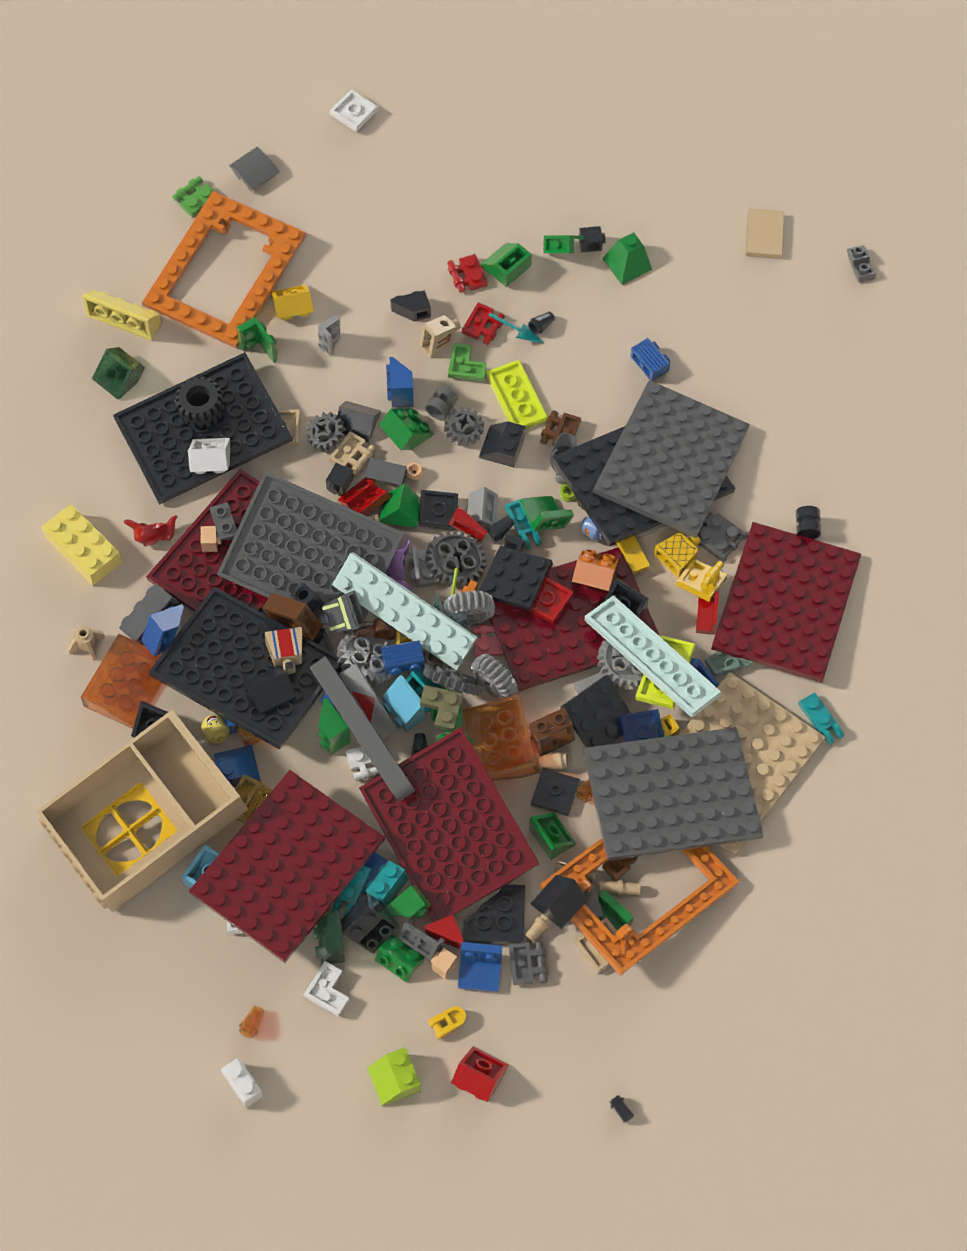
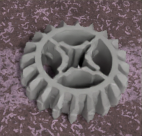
M474 590L453 594L443 604V613L462 626L484 623L485 620L493 617L495 613V603L492 596L486 592L483 593V591L476 592Z
M482 654L470 665L472 675L476 678V681L485 686L484 690L498 701L505 702L517 691V684L512 674L493 656Z

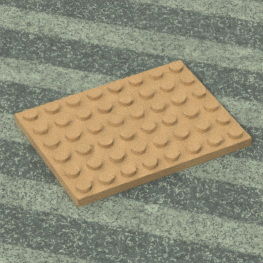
M729 672L717 687L721 691L720 697L696 714L680 735L737 727L761 823L823 743L825 736ZM746 841L720 844V846L736 856Z

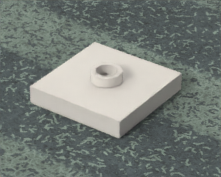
M351 89L330 110V115L357 132L378 111V106Z

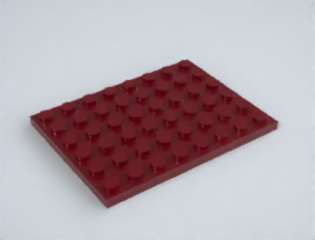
M239 469L146 576L147 580L165 589L194 612L213 587L261 612L262 607L269 598L217 575L231 545V541H221V544H218V552H202L201 527L215 526L210 507L228 502L236 529L238 530L260 481Z
M752 522L711 650L823 683L862 553Z
M619 547L598 553L600 555L610 554L615 559H619L612 584L618 578L641 593ZM577 560L551 568L547 576L574 592L573 597L554 624L528 610L494 601L495 613L489 620L501 644L504 657L515 679L518 691L598 667L600 661L597 659L598 651L602 642L606 641V639L585 621V616L603 603L609 591L572 582ZM647 607L640 620L659 635Z
M462 727L399 763V766L416 790L399 802L395 798L381 775L359 787L412 885L418 887L431 904L427 910L433 922L458 914L540 865Z
M289 770L192 886L189 894L282 962L286 963L383 843L385 836Z

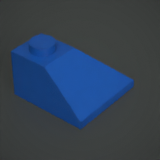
M252 745L214 753L216 766L233 788L261 781Z

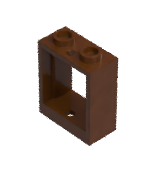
M272 593L262 607L268 617L288 628L302 627V636L311 641L314 640L322 628V624L305 603Z
M565 708L529 723L531 740L539 756L548 754L575 741L573 723Z

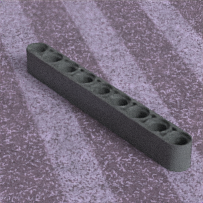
M325 656L310 666L316 679L395 798L400 802L415 792V788L328 658Z

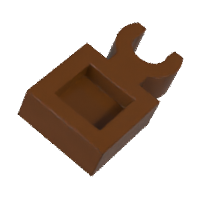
M638 856L609 860L603 864L602 868L616 882L630 870L631 867L628 864H634Z

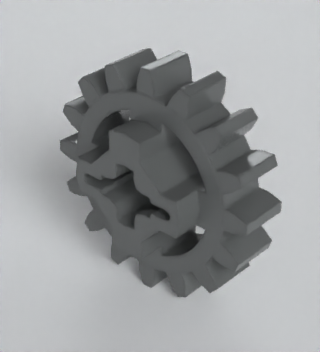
M461 407L459 412L454 409L453 414L448 413V419L444 420L446 437H451L452 443L458 441L459 446L462 442L467 446L469 441L474 444L475 438L480 440V434H483L484 431L482 416H477L476 410L470 412L469 407L466 411Z
M322 412V417L316 415L315 421L310 420L312 426H307V429L310 431L306 433V436L309 438L307 441L314 449H318L320 452H323L324 449L329 452L330 447L336 449L335 444H341L340 438H345V435L342 433L346 430L343 426L344 422L338 415H334L331 412L328 415Z

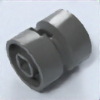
M443 385L438 386L433 397L425 405V410L433 418L441 421L445 420L448 413H450V409L457 402L458 396L452 389Z

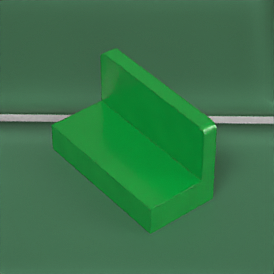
M544 235L543 253H574V239H584V236Z
M604 890L598 898L603 917L598 919L601 921L607 917L617 931L625 924L631 925L634 917Z

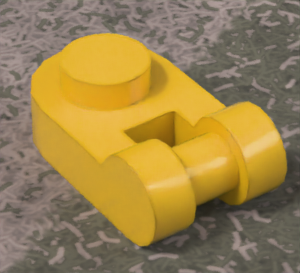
M453 1006L429 1019L428 1024L431 1028H434L435 1036L440 1040L465 1024L466 1013L463 1008ZM445 1020L448 1025L442 1027L440 1023Z

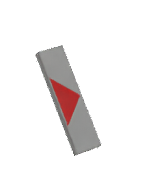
M357 663L339 674L381 739L398 730Z

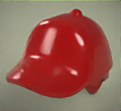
M172 516L167 523L147 525L145 523L139 524L130 519L124 520L123 523L134 530V540L147 547L148 545L156 544L159 540H171L174 536L175 521L178 516Z

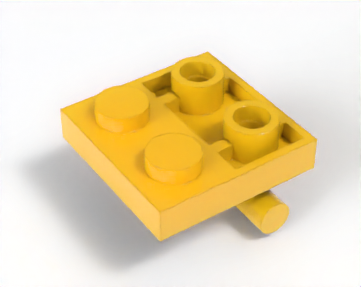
M693 559L678 578L676 586L710 602L715 595V591H718L726 581L727 574L721 572L724 563L718 561L714 567H711Z

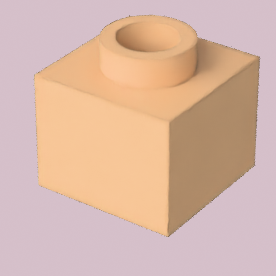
M202 526V552H218V544H221V541L219 540L216 527Z
M443 948L431 960L432 971L446 979L457 964V956Z

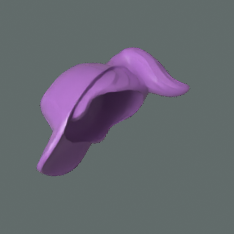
M406 539L401 548L397 549L387 574L412 592L411 586L405 582L403 568L410 542L409 539Z

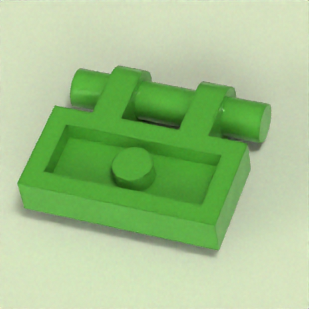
M200 176L196 179H191L188 185L184 188H179L176 194L172 196L175 202L180 199L183 200L180 203V207L192 218L201 211L211 193L215 191L207 183L202 187L199 186L203 182ZM190 191H195L192 195H187Z

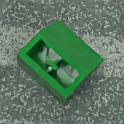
M505 243L481 263V267L507 287L531 267L532 254L519 243Z
M413 408L390 409L379 423V426L400 450H412L434 435L429 424L419 417V413Z

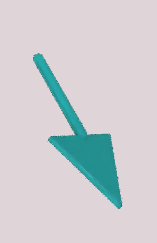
M492 313L489 314L490 317L519 331L516 338L544 343L524 323L519 328Z

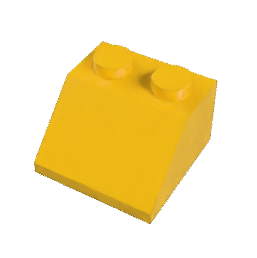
M306 284L271 292L278 319L285 321L292 319V316L299 315V317H305L314 312L310 290Z

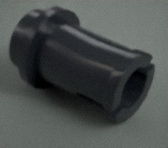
M617 1095L609 1102L611 1109H615L623 1123L634 1117V1114L625 1104L624 1097L621 1098L620 1095Z

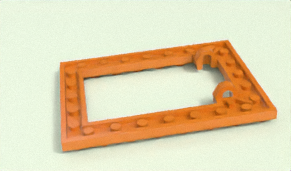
M213 191L142 301V305L237 349L239 346L237 326L257 317L304 241L306 232ZM231 220L268 236L269 246L264 244L262 248L263 252L271 255L228 324L169 296L211 229L226 234L230 229Z
M602 838L542 882L540 888L543 890L555 875L574 879L583 893L585 890L587 892L591 891L593 885L586 876L607 861ZM707 846L681 851L706 876L708 881L640 934H637L629 924H625L613 936L585 904L570 920L620 976L738 885L739 880Z

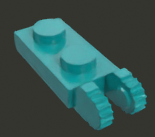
M521 499L504 505V509L507 515L515 522L513 527L519 538L524 540L526 550L531 549V544L527 538L528 535L532 534L537 546L541 545L542 542L538 532L533 531L521 505Z
M815 692L798 702L799 707L815 729L825 736L828 744L834 743L833 736L828 731L829 729H832L839 739L844 737L842 729Z
M362 867L336 900L332 914L337 915L343 901L349 903L343 917L358 903L372 872L371 868Z

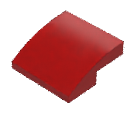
M364 478L337 500L341 505L368 516L389 499L390 495L386 490L377 487L375 481Z

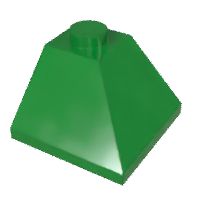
M634 232L619 239L603 257V261L621 285L652 270L644 245Z

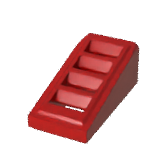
M459 506L448 523L461 532L464 531L467 535L471 534V537L477 538L479 542H482L487 534V531Z

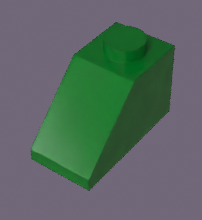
M411 885L387 905L386 908L392 916L421 918L428 912L427 909L431 904L418 887Z

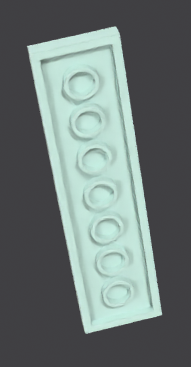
M354 552L350 553L332 584L344 594L355 590L360 605L411 640H420L421 647L455 670H459L478 638Z
M614 595L585 616V621L691 718L720 697L721 691Z

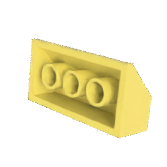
M92 290L84 293L82 296L87 317L152 341L161 325L160 315L157 312L146 310L138 304L128 303L122 298L112 297L106 292Z

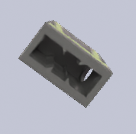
M355 590L343 594L322 606L324 614L318 615L317 618L322 626L328 624L331 632L354 630L366 625Z

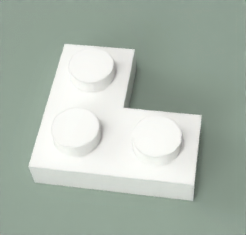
M324 961L305 991L304 998L339 1017L349 1002V997L333 989L343 974L342 970Z

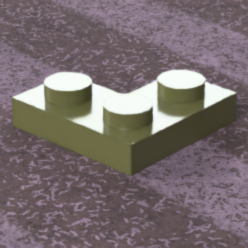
M424 685L420 706L437 709L438 713L434 727L453 732L463 693Z

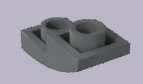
M865 246L848 248V257L858 282L876 279V272L870 263V255Z

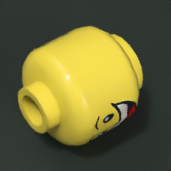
M219 715L207 716L201 725L205 738L212 744L224 742L230 733V729L227 727L223 717Z

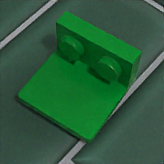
M254 317L237 326L239 347L242 351L251 349L259 343L272 362L277 361L276 340L266 332L267 329L262 321L259 322Z
M553 496L522 498L520 501L533 531L563 529L574 517L572 509H558Z

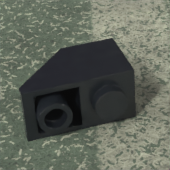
M425 290L414 291L403 296L398 295L390 299L391 311L415 322L431 317V306Z

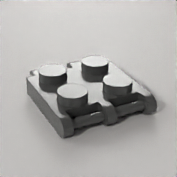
M710 512L697 536L701 540V543L698 545L722 562H725L732 550H736L739 542L748 535L719 513L714 515Z

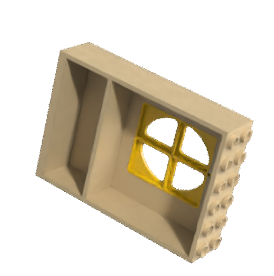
M171 710L36 812L40 816L37 819L39 823L49 833L50 838L60 848L61 853L68 859L70 865L79 874L81 880L93 893L92 895L104 909L108 907L113 913L237 819L248 808L176 713ZM130 801H143L149 803L152 809L135 823L128 824L118 811V806ZM107 814H112L123 830L107 844L100 847L97 843L98 828ZM155 816H160L162 820L160 836L156 844L151 849H147L136 835V831ZM126 838H130L141 852L139 858L127 862H117L107 858V853Z

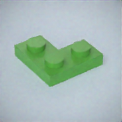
M453 343L448 378L484 382L487 363L469 361L471 345Z

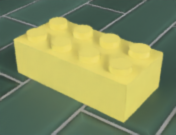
M72 504L42 526L45 538L92 586L122 564L120 553Z

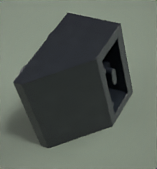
M368 893L341 919L342 934L372 954L400 928L383 903Z

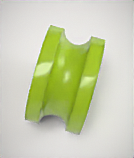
M565 483L560 488V498L565 502H571L576 497L567 483ZM565 490H568L569 492H571V495H568V493H565Z

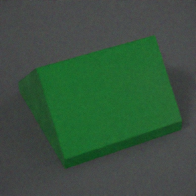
M404 483L389 492L390 498L383 503L380 523L417 528L420 513V497Z
M555 813L532 816L529 819L530 832L550 860L577 844Z

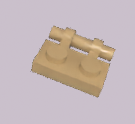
M350 431L331 454L329 462L334 465L339 463L346 467L348 465L351 466L353 477H355L357 473L364 469V464L374 456L373 453L376 451V448L370 445L366 449L364 447L366 441ZM359 453V454H361L362 456H361L360 459L357 461V460H355L354 458H355L356 455Z

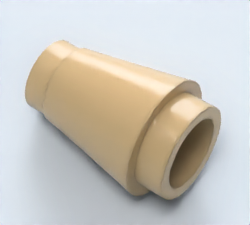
M560 750L539 756L540 768L559 770L567 768V752Z

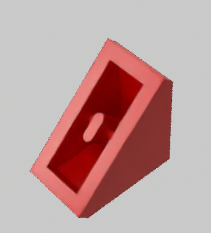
M453 915L428 924L425 927V934L435 940L443 938L445 939V944L461 950V943L464 940Z

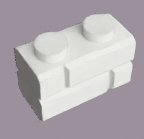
M236 1058L221 1069L224 1078L245 1108H248L263 1097L261 1089L239 1058Z

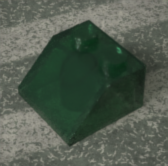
M120 347L107 348L92 380L118 400L138 383L145 367Z
M337 910L323 916L317 923V927L313 928L314 939H318L319 946L315 947L316 959L320 958L321 965H323L324 961L330 964L345 962L340 911Z

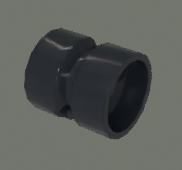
M802 506L796 510L797 536L800 535L811 539H817L821 536V518L818 507Z

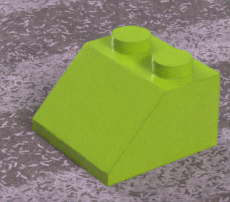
M406 1047L384 1055L367 1067L382 1106L421 1092V1085Z

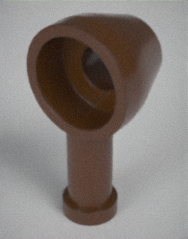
M381 618L373 621L372 628L355 629L356 638L373 635L376 639H383L392 633L390 625Z

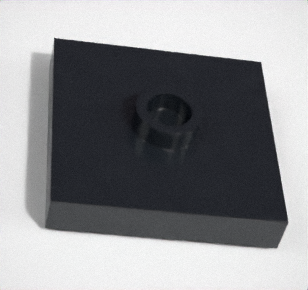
M421 489L418 527L456 530V528L448 523L458 508V493Z
M542 768L531 805L569 816L580 779Z

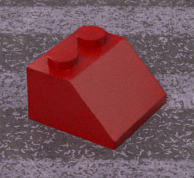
M472 1046L459 1062L451 1084L462 1091H467L479 1100L488 1102L495 1093L509 1065Z

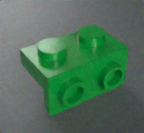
M392 935L380 946L375 957L376 962L405 982L410 980L412 973L425 960V956L399 940L395 935Z

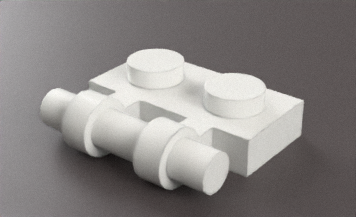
M361 746L345 751L351 771L360 770V772L353 774L355 781L367 780L370 776L379 774L375 767L366 769V766L373 763Z

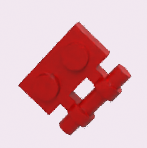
M476 254L459 258V265H455L453 260L447 262L448 272L452 275L454 286L458 288L459 293L466 290L464 286H469L470 291L488 286ZM463 273L465 278L460 277L459 274Z
M478 302L464 324L462 334L476 340L483 335L485 336L483 343L489 345L495 339L496 332L502 327L503 323L489 316L490 313L494 314L493 308ZM499 313L498 317L504 319L505 315ZM488 323L492 324L490 329L485 328Z

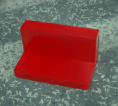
M715 591V596L710 602L700 597L698 598L696 633L715 635L719 591Z

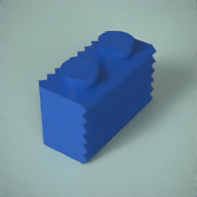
M646 338L634 347L632 346L630 357L648 379L654 381L669 371L670 359L666 354L663 355L659 351L660 349L656 342Z
M420 640L381 647L386 675L396 676L404 671H419L421 668H424V656Z

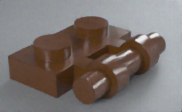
M553 410L546 419L547 424L541 432L540 443L546 445L548 440L552 439V446H554L559 435L565 432L575 437L581 423V417L564 413L562 418L557 417L559 413ZM554 426H558L557 432L552 431Z

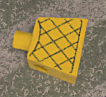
M679 532L657 544L654 555L679 578L692 560L697 558L698 548L696 546L701 543V540L698 536L697 538L692 536L687 538Z

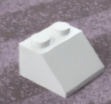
M230 438L193 439L188 449L190 472L204 474L207 471L223 473L228 470L230 465Z

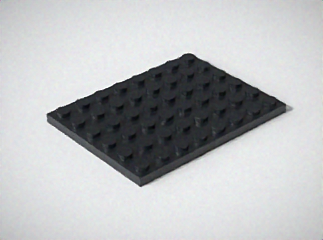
M246 352L193 376L201 379V376L205 377L206 380L208 378L212 379L213 383L216 382L222 392L225 410L222 412V417L217 418L218 422L215 424L213 422L210 423L211 426L209 427L207 425H203V428H199L198 425L192 427L191 423L189 425L186 424L179 414L175 396H177V390L181 389L180 385L182 383L186 384V380L113 414L115 422L159 505L293 441L289 429ZM199 398L192 403V406H203L209 399ZM230 438V465L228 470L223 473L207 471L204 474H196L195 472H190L188 449L193 439Z
M625 426L556 454L551 459L609 547L663 524L593 493V489ZM727 475L715 500L734 493L736 489Z
M213 587L148 673L152 678L280 750L324 690L311 671L310 666L325 656L336 671H338L342 664L338 663L340 658L335 653L302 636V663L295 665L296 671L294 673L288 674L296 698L261 714L243 682L274 668L266 646L265 632L290 628Z

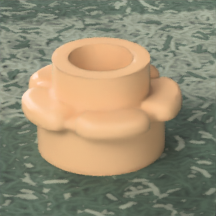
M411 463L407 466L406 477L408 479L411 478L415 481L423 476L424 471L420 464Z

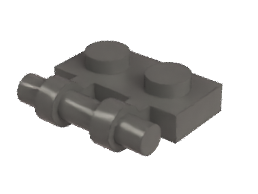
M529 942L509 944L513 986L534 984L533 976L535 975L539 976L540 983L548 982L547 975L549 971L545 963L547 955L543 942H536L534 950H530ZM531 958H537L538 967H532Z

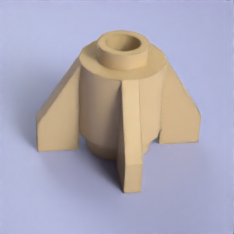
M77 626L74 638L67 648L69 654L80 649L81 651H89L93 660L97 659L93 648L97 641L105 638L103 632L91 629L88 626Z

